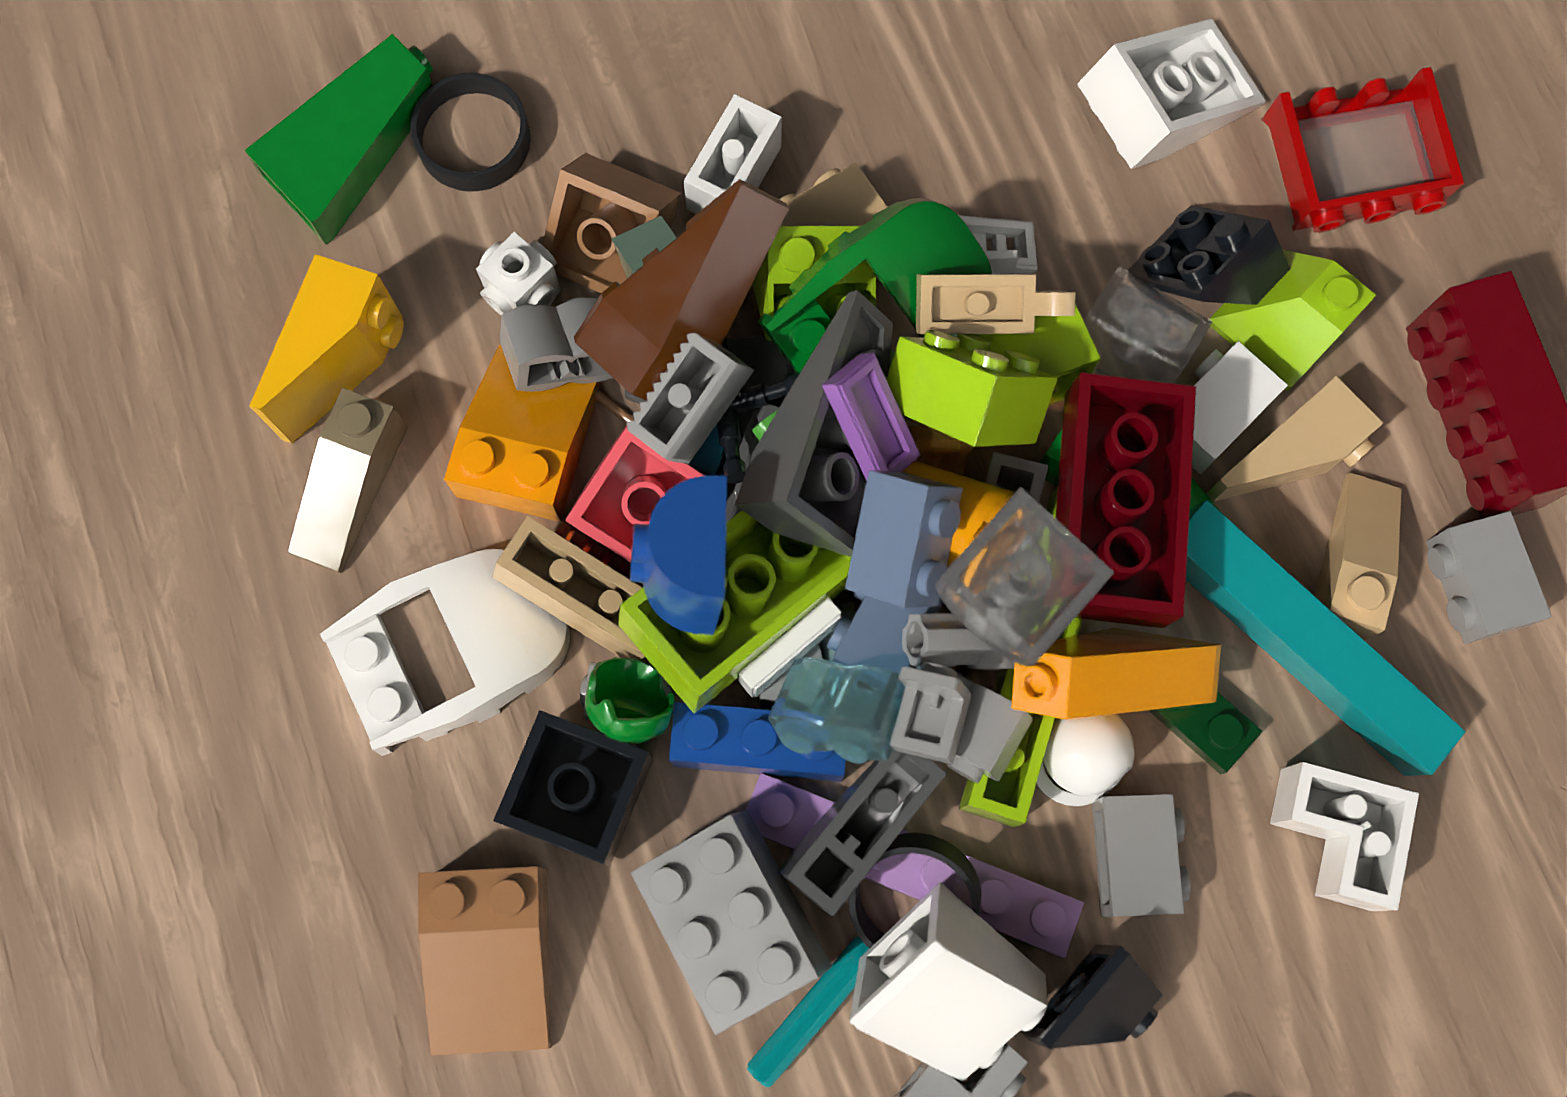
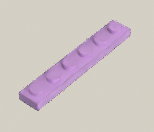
M761 773L746 810L749 811L763 838L794 850L814 824L835 802ZM902 830L899 834L910 833V832H907V831H905V830ZM906 853L888 857L875 864L864 877V879L919 901L941 882L973 910L970 893L961 877L942 861L927 855ZM965 855L975 868L981 885L979 916L1000 934L1057 957L1065 958L1084 902Z

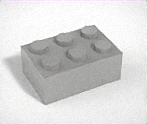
M748 810L728 815L630 872L715 1035L816 980L833 967L786 879L777 872L779 866Z

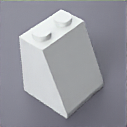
M939 882L860 957L849 1022L859 1030L963 1082L977 1068L985 1069L991 1066L1002 1053L1005 1043L1020 1030L1029 1031L1042 1019L1047 1008L1046 974Z

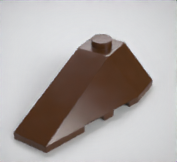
M741 179L737 180L686 223V231L661 251L655 248L642 259L644 265L622 284L615 281L601 293L574 335L575 343L630 394L648 401L647 393L654 392L653 383L661 382L660 373L668 372L667 364L675 362L674 354L681 353L680 344L688 343L687 334L697 333L716 341L722 346L789 210L787 203Z

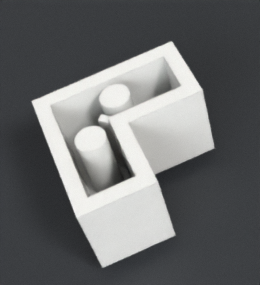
M1305 762L1282 768L1270 824L1326 839L1315 896L1369 911L1398 910L1419 793Z

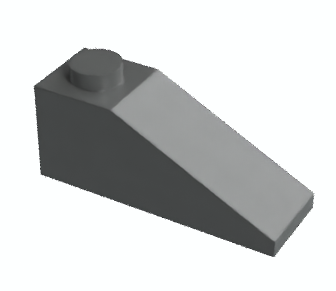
M889 745L814 824L777 872L820 909L834 916L947 773L931 759L895 751Z

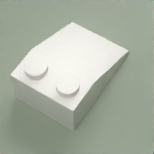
M1213 19L1114 44L1078 83V86L1089 102L1091 110L1099 117L1114 141L1119 154L1125 158L1131 169L1166 158L1258 109L1266 102Z

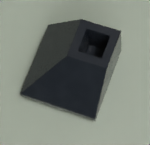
M1190 205L1175 218L1174 223L1151 246L1141 253L1140 258L1123 275L1128 283L1201 302L1257 305L1290 270V266L1270 220Z

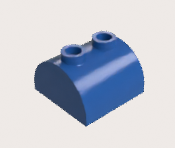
M699 476L675 485L658 501L650 517L649 524H634L630 582H643L646 597L654 611L671 626L688 633L714 635L724 601L727 476Z

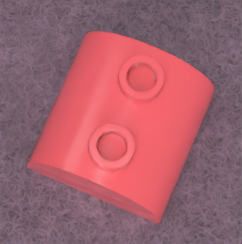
M626 425L584 487L565 521L631 563L634 524H649L656 504L672 487L690 478L707 475L690 464L666 460L630 433Z

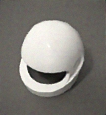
M1118 714L1068 720L1055 717L1043 762L1052 779L1069 792L1060 789L1048 778L1043 762L1037 779L1039 789L1054 801L1068 806L1088 805L1108 794L1133 767L1135 757L1133 736L1126 723Z

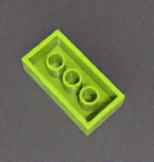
M742 510L726 522L725 593L714 635L688 633L665 622L650 605L644 587L620 605L619 627L691 711L696 713L734 682L741 670L827 597L832 601L846 590L851 557L773 533Z

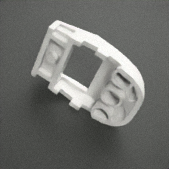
M486 549L476 551L390 582L320 633L322 640L330 650L370 738L371 748L379 755L384 756L392 753L391 745L416 737L428 741L449 734L448 731L475 721L482 723L500 714L501 707L523 692L528 694L546 682L562 665L569 648V625L492 578L495 564L504 550ZM430 590L476 687L424 712L380 615Z

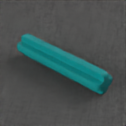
M859 936L849 943L832 963L833 967L821 976L748 1062V1072L761 1085L768 1088L777 1081L855 988L860 957L869 950Z

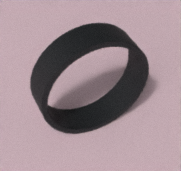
M460 73L446 77L436 82L424 92L412 114L411 136L422 164L433 178L449 188L476 192L499 186L509 180L521 168L528 155L530 129L523 105L516 93L507 84L495 77L481 73ZM466 94H486L507 103L520 118V131L512 150L497 164L475 172L452 171L435 163L423 149L424 130L432 114L445 102L455 97Z
M925 833L898 834L875 863L877 864L881 860L894 855L906 853L922 854L938 859L951 867L961 877L970 893L973 911L978 916L980 915L981 885L976 870L962 851L944 839ZM859 883L849 896V913L858 936L870 949L885 934L873 924L866 914L860 897Z

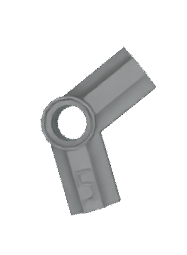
M1019 608L966 609V613L909 614L907 625L902 629L903 651L907 654L912 666H921L922 663L928 662L946 667L967 665V669H1012L1015 666L1016 648H1019Z

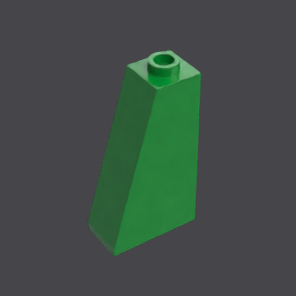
M392 33L244 150L260 175L325 245L337 236L411 132V118L414 108L424 92L433 85L429 76L433 72V68L428 59L416 46L412 45L407 49Z

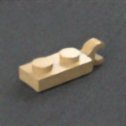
M917 274L916 333L925 334L926 330H935L946 334H958V332L963 334L1034 333L1035 316H1075V292H1067L1066 290L1036 291L1035 274Z

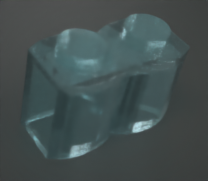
M799 658L793 661L768 718L782 744L794 752L810 754L813 751L834 750L840 757L853 763H865L867 760H887L893 749L890 746L906 687L899 680L900 674L884 668L867 665L845 667L824 659Z

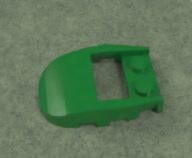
M910 198L905 201L896 202L876 213L871 221L854 231L842 233L827 246L829 250L809 270H804L788 287L793 294L773 316L764 313L757 322L793 370L799 373L804 368L831 323L830 318L815 298L842 279L864 260H866L915 330L917 274L993 273L984 250L957 213L933 200ZM919 334L921 338H924L925 334ZM949 334V335H952V336H954V337H957L958 334Z

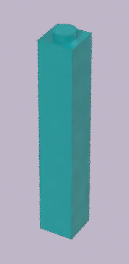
M1208 500L1190 508L1186 581L1404 776L1433 775L1466 731Z

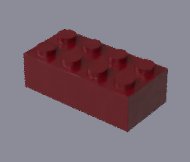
M1512 271L1449 287L1406 328L1408 333L1407 344L1411 356L1416 361H1419L1426 378V391L1429 402L1434 409L1439 411L1447 431L1446 443L1448 450L1459 461L1465 476L1467 498L1472 507L1478 510L1481 519L1509 511L1514 516L1545 507L1567 495V402Z
M1080 372L1065 393L1048 615L1154 628H1165L1184 616L1196 386Z

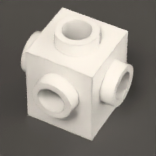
M513 232L503 243L496 242L490 246L482 256L480 265L476 268L484 287L480 294L500 315L526 304L550 306L555 297L561 292L554 266L557 264L556 260L536 240L528 244L518 234Z

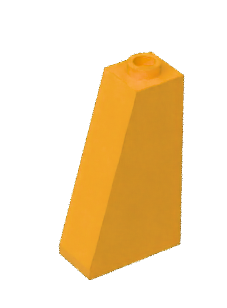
M1110 628L1016 648L1011 709L1068 720L1216 702L1221 644L1128 629Z

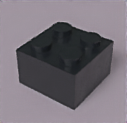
M539 710L493 821L611 867L653 758L648 751L608 738L606 735Z

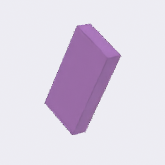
M875 353L859 354L822 384L866 481L869 470L902 472L920 456Z

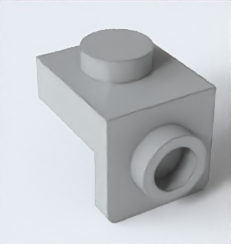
M928 662L922 663L920 670L909 667L901 668L899 680L906 688L890 742V746L895 751L953 764L972 696L962 681L957 679L958 673L955 670Z

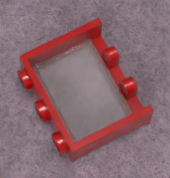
M1431 67L1421 68L1405 88L1389 91L1386 79L1377 78L1367 82L1355 97L1338 99L1336 88L1326 87L1318 90L1306 105L1294 107L1290 92L1279 93L1261 119L1271 132L1294 219L1293 231L1313 228L1314 232L1323 233L1343 226L1346 221L1362 218L1364 223L1373 224L1387 220L1396 215L1397 212L1412 209L1416 215L1428 214L1445 207L1447 199L1464 184Z

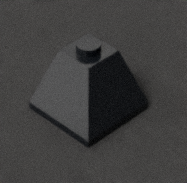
M1096 944L1047 1001L1045 1014L1037 1025L1029 1031H1022L1021 1033L1029 1041L1048 1049L1122 1042L1129 1035L1136 1039L1156 1019L1158 1011L1153 1006L1163 995L1130 953L1121 945Z

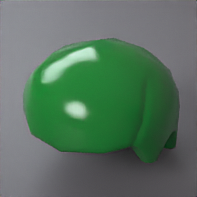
M614 657L598 662L590 673L585 697V709L593 725L608 738L619 742L642 743L664 733L673 714L675 694L670 692L668 696L665 694L663 677L653 665L637 659Z

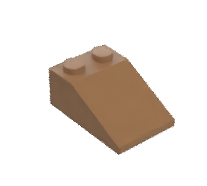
M537 866L418 873V939L430 1056L550 1049L547 869Z

